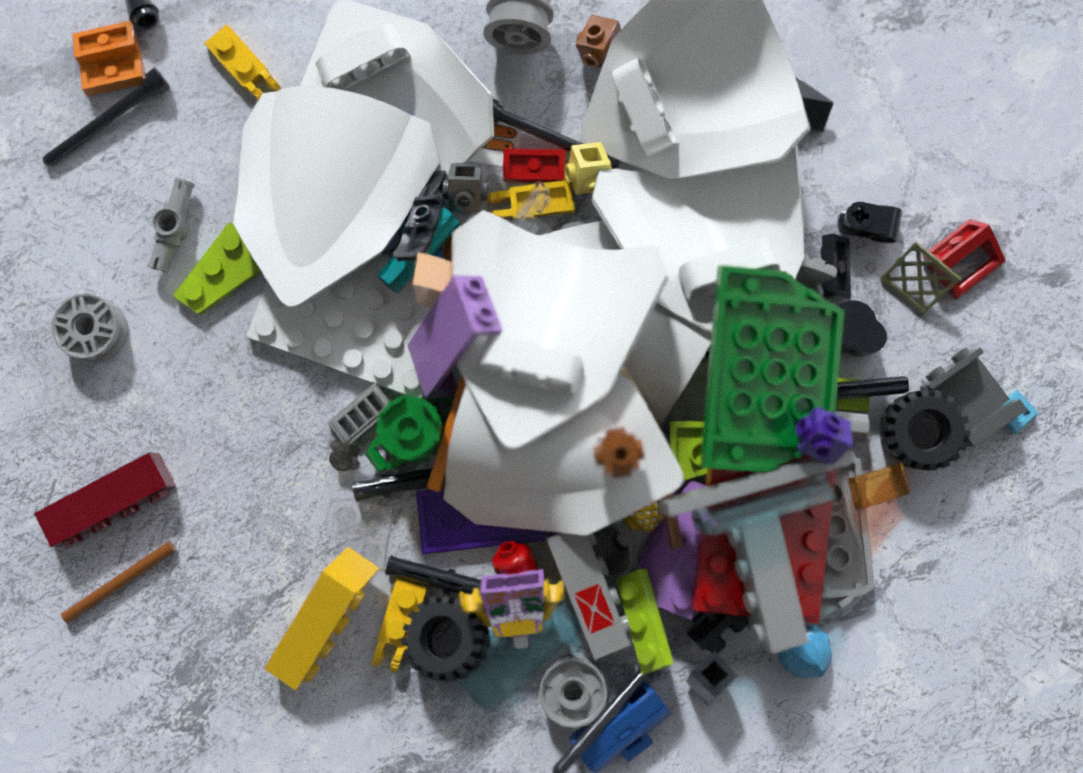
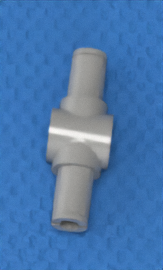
M175 178L174 180L175 183L168 204L165 203L163 209L157 211L152 220L153 228L156 231L153 239L156 243L147 267L168 273L174 248L179 246L180 241L187 238L190 231L187 221L189 214L187 207L195 184L187 180L182 182L180 178ZM176 219L175 228L167 232L166 226L168 222Z

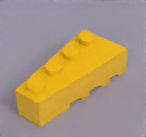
M347 547L322 571L264 669L295 691L304 681L310 684L321 668L317 665L320 658L325 660L336 643L332 640L336 634L340 636L350 622L349 614L352 610L355 611L365 598L366 594H364V591L378 572L379 567L350 547Z

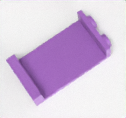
M453 275L407 345L425 399L454 397L457 384L452 369L477 335H501L503 332L482 276Z

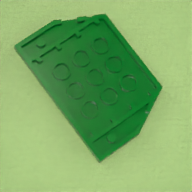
M729 265L717 266L700 467L769 472L778 468L777 466L784 462L806 455L798 451L796 427L802 417H806L816 406L825 411L835 413L844 310L834 303L824 300L822 295L813 289L803 286L786 271Z

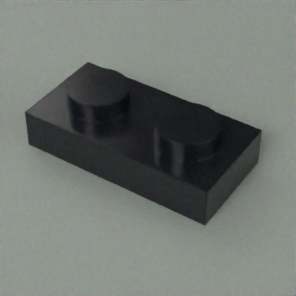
M833 233L822 235L821 259L825 261L826 265H832L837 269L836 277L833 280L821 283L823 297L838 301L850 300V238Z

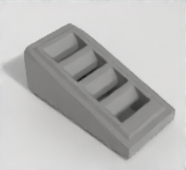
M374 383L333 417L328 424L348 448L377 425L378 415L386 407L390 399L379 385ZM373 396L382 407L379 412L369 401ZM363 404L373 415L369 420L359 408ZM355 412L362 421L363 425L360 428L349 416L351 413ZM342 420H345L354 431L352 435L349 436L340 425Z

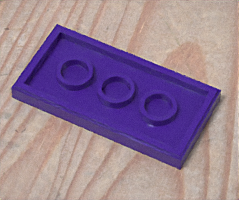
M445 488L440 492L431 489L416 491L422 554L494 547L508 541H514L515 543L547 541L545 536L547 531L473 523L444 500Z

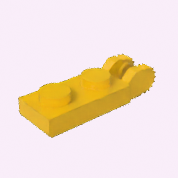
M228 24L204 42L206 47L246 91L249 90L257 100L260 99L263 92L256 88L254 84L261 78L266 81L271 90L277 92L281 89L280 85L270 75L267 67Z
M566 180L509 187V190L488 193V200L486 201L487 203L496 204L511 200L512 209L490 212L506 221L510 219L515 221L569 214L575 211L571 182L568 183Z
M402 578L396 579L377 637L379 642L371 665L379 667L384 658V651L388 643L398 646L390 665V671L398 673L404 656L403 652L408 649L407 646L402 645L401 638L407 637L408 632L403 631L404 623L410 625L412 619L408 617L411 611H419L417 605L424 602L428 589L427 586Z

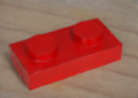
M503 148V182L548 183L565 180V150Z

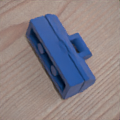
M648 681L640 687L580 756L581 760L593 773H599L621 754L628 763L654 743L648 733L672 714ZM589 725L580 727L568 737L572 745Z

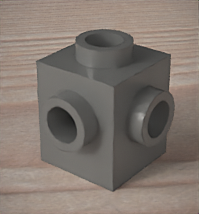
M451 163L448 180L443 182V199H449V212L470 214L481 211L482 200H488V182L482 181V164Z

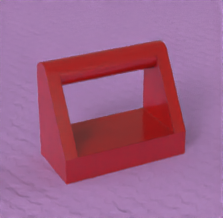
M969 219L929 250L950 269L979 246L990 257L988 261L961 282L956 283L948 291L956 300L1006 262L990 224ZM922 255L924 261H931L926 256ZM933 265L928 266L933 273ZM938 267V275H947ZM939 280L945 288L950 284V280Z

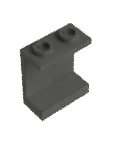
M967 347L951 357L952 364L945 369L939 366L925 376L928 381L920 386L922 390H936L942 392V395H950L955 399L953 401L954 404H961L964 410L960 413L962 416H968L970 422L964 424L965 430H971L970 437H964L963 441L968 443L967 447H976L1028 410L1020 399L1009 401L1010 398L978 358L984 353L981 347L970 351Z

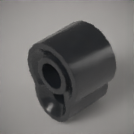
M848 300L837 305L844 310L841 351L863 358L878 352L885 346L887 341L886 329L877 321L874 311L867 304L858 300Z

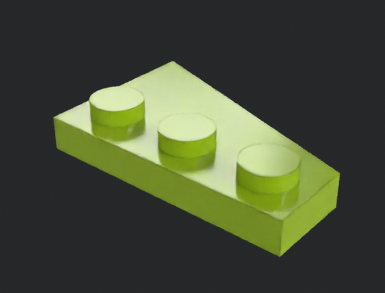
M231 222L227 223L173 295L199 315L209 311L230 296L232 291L246 281L250 282L261 272L236 227Z
M669 421V447L681 467L683 481L707 474L708 468L700 467L704 421Z

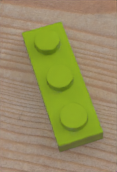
M639 569L617 579V586L642 675L674 665L647 569Z

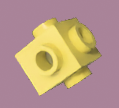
M602 142L572 145L569 163L565 164L564 168L566 181L568 183L571 182L576 195L593 193L597 172L599 170L612 169L610 160L607 157Z

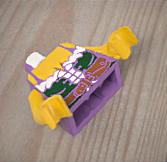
M543 569L513 575L482 576L481 596L479 588L473 589V594L470 595L463 594V592L459 593L461 609L463 612H473L486 626L493 628L497 637L511 636L513 647L526 648L531 644L530 634L542 631L543 621L551 618L558 603L564 599V582L560 581L557 585L548 584V580H544Z

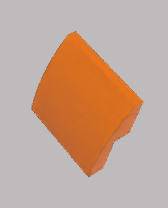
M130 20L72 34L74 58L80 65L81 87L87 97L143 84L142 80L146 78L136 29Z

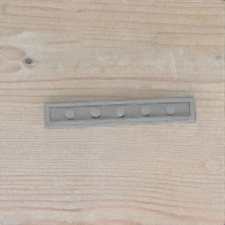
M848 450L833 466L814 457H808L777 466L778 468L769 472L759 471L661 499L657 503L660 514L674 516L854 464L856 459L854 451Z

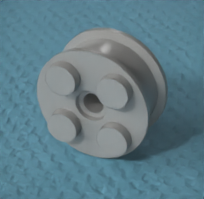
M489 0L487 2L486 12L489 16V22L484 26L483 36L490 45L499 50L514 54H533L545 50L550 45L551 34L548 30V25L553 20L554 11L548 0Z

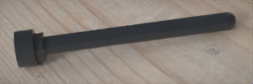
M154 67L145 74L146 78L142 80V85L45 154L42 158L43 163L46 166H53L150 94L153 96L157 93L162 95L171 88L169 83L157 68Z
M493 99L494 123L502 122L570 152L572 145L583 144L504 110V106L499 105L500 101ZM607 154L611 168L617 169L620 165L619 160Z
M638 665L639 670L553 766L552 772L566 773L647 679H653L655 675L660 676L666 668L642 675Z

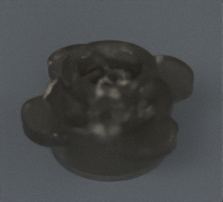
M333 440L330 444L332 453L329 456V462L332 467L342 472L357 470L360 466L358 461V455L361 452L360 447L356 444Z

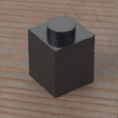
M714 651L691 671L686 682L708 706L731 686L737 675Z

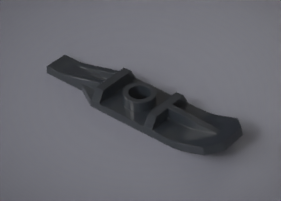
M446 171L434 172L419 197L414 198L413 207L407 224L404 226L400 244L393 253L394 259L398 262L414 261L418 258V253L425 254L429 249L445 203L441 191L447 176Z

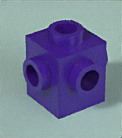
M816 406L806 417H802L797 424L798 451L809 457H814L833 466L853 446L851 422L835 413L825 411Z

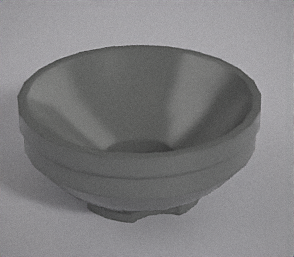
M618 520L593 532L597 544L592 546L596 558L603 557L610 575H622L636 564L638 545L630 527ZM617 532L623 535L627 542V548L619 543Z

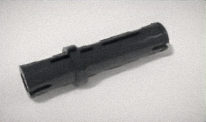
M433 468L390 476L384 473L380 474L379 478L358 482L353 481L355 501L384 496V499L391 498V494L428 488L427 485Z
M390 555L386 565L385 575L443 589V593L450 594V592L458 594L463 592V594L470 595L473 594V589L479 588V593L481 591L482 579L457 574L455 569L449 568L446 571L394 557L393 555Z

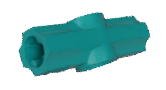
M446 208L442 209L431 245L425 253L427 255L434 256L436 251L460 226L459 221ZM392 257L379 271L377 277L391 291L399 294L414 277L417 259L414 261L398 262Z

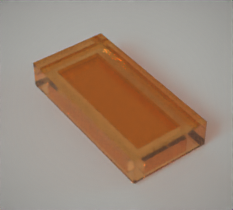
M894 463L847 478L855 510L865 509L910 494L902 463Z

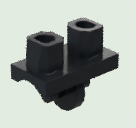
M700 611L692 619L695 625L686 634L703 651L707 649L711 653L715 651L719 654L726 646L725 640L720 635L728 627L734 633H739L748 625V621L745 616Z

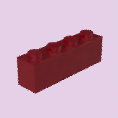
M148 452L35 512L34 515L50 547L64 546L66 550L84 541L82 536L90 532L98 534L112 526V520L120 516L122 519H126L141 511L139 506L148 501L154 504L169 496L167 491L173 489L176 485L160 453Z

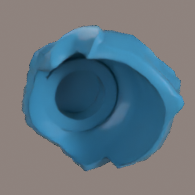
M805 625L809 643L777 652L779 654V661L787 672L798 678L823 677L832 659L830 639L817 625Z

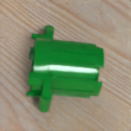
M403 395V397L393 401L390 400L378 415L376 430L378 436L372 441L365 453V456L377 472L380 473L394 469L407 463L426 462L436 457L448 418L445 420L442 413L435 406L443 399L451 410L454 397L424 399L422 397ZM380 445L394 456V459L389 463L384 460L376 449Z

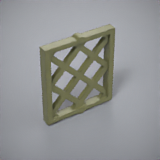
M916 241L901 257L897 258L896 262L880 279L924 315L937 301L943 299L944 295L961 277ZM911 251H916V261L905 262V257ZM921 253L931 261H921ZM933 265L934 275L922 276V266ZM901 266L902 276L890 277V273L896 267ZM906 266H917V276H906ZM938 267L947 275H938ZM923 280H934L935 290H923ZM939 280H950V284L944 290H939ZM893 281H902V288ZM907 281H918V290L907 291ZM910 295H919V303ZM923 295H935V299L928 305H924Z

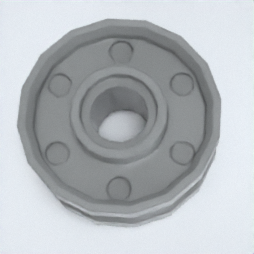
M90 293L75 294L64 300L56 309L51 322L52 336L57 346L69 356L90 362L104 361L114 356L124 345L127 336V320L122 310L112 301ZM93 321L94 328L92 332L87 335L86 327L90 322Z
M570 654L557 658L548 665L541 678L539 698L542 709L552 721L563 727L578 728L589 725L606 705L607 685L603 672L595 662L585 656ZM570 683H576L582 688V693L577 698H570L564 692L565 687Z

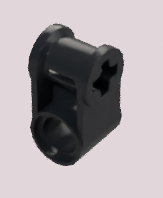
M855 202L839 214L837 225L839 230L848 236L866 238L879 243H896L899 236L902 210L894 206Z

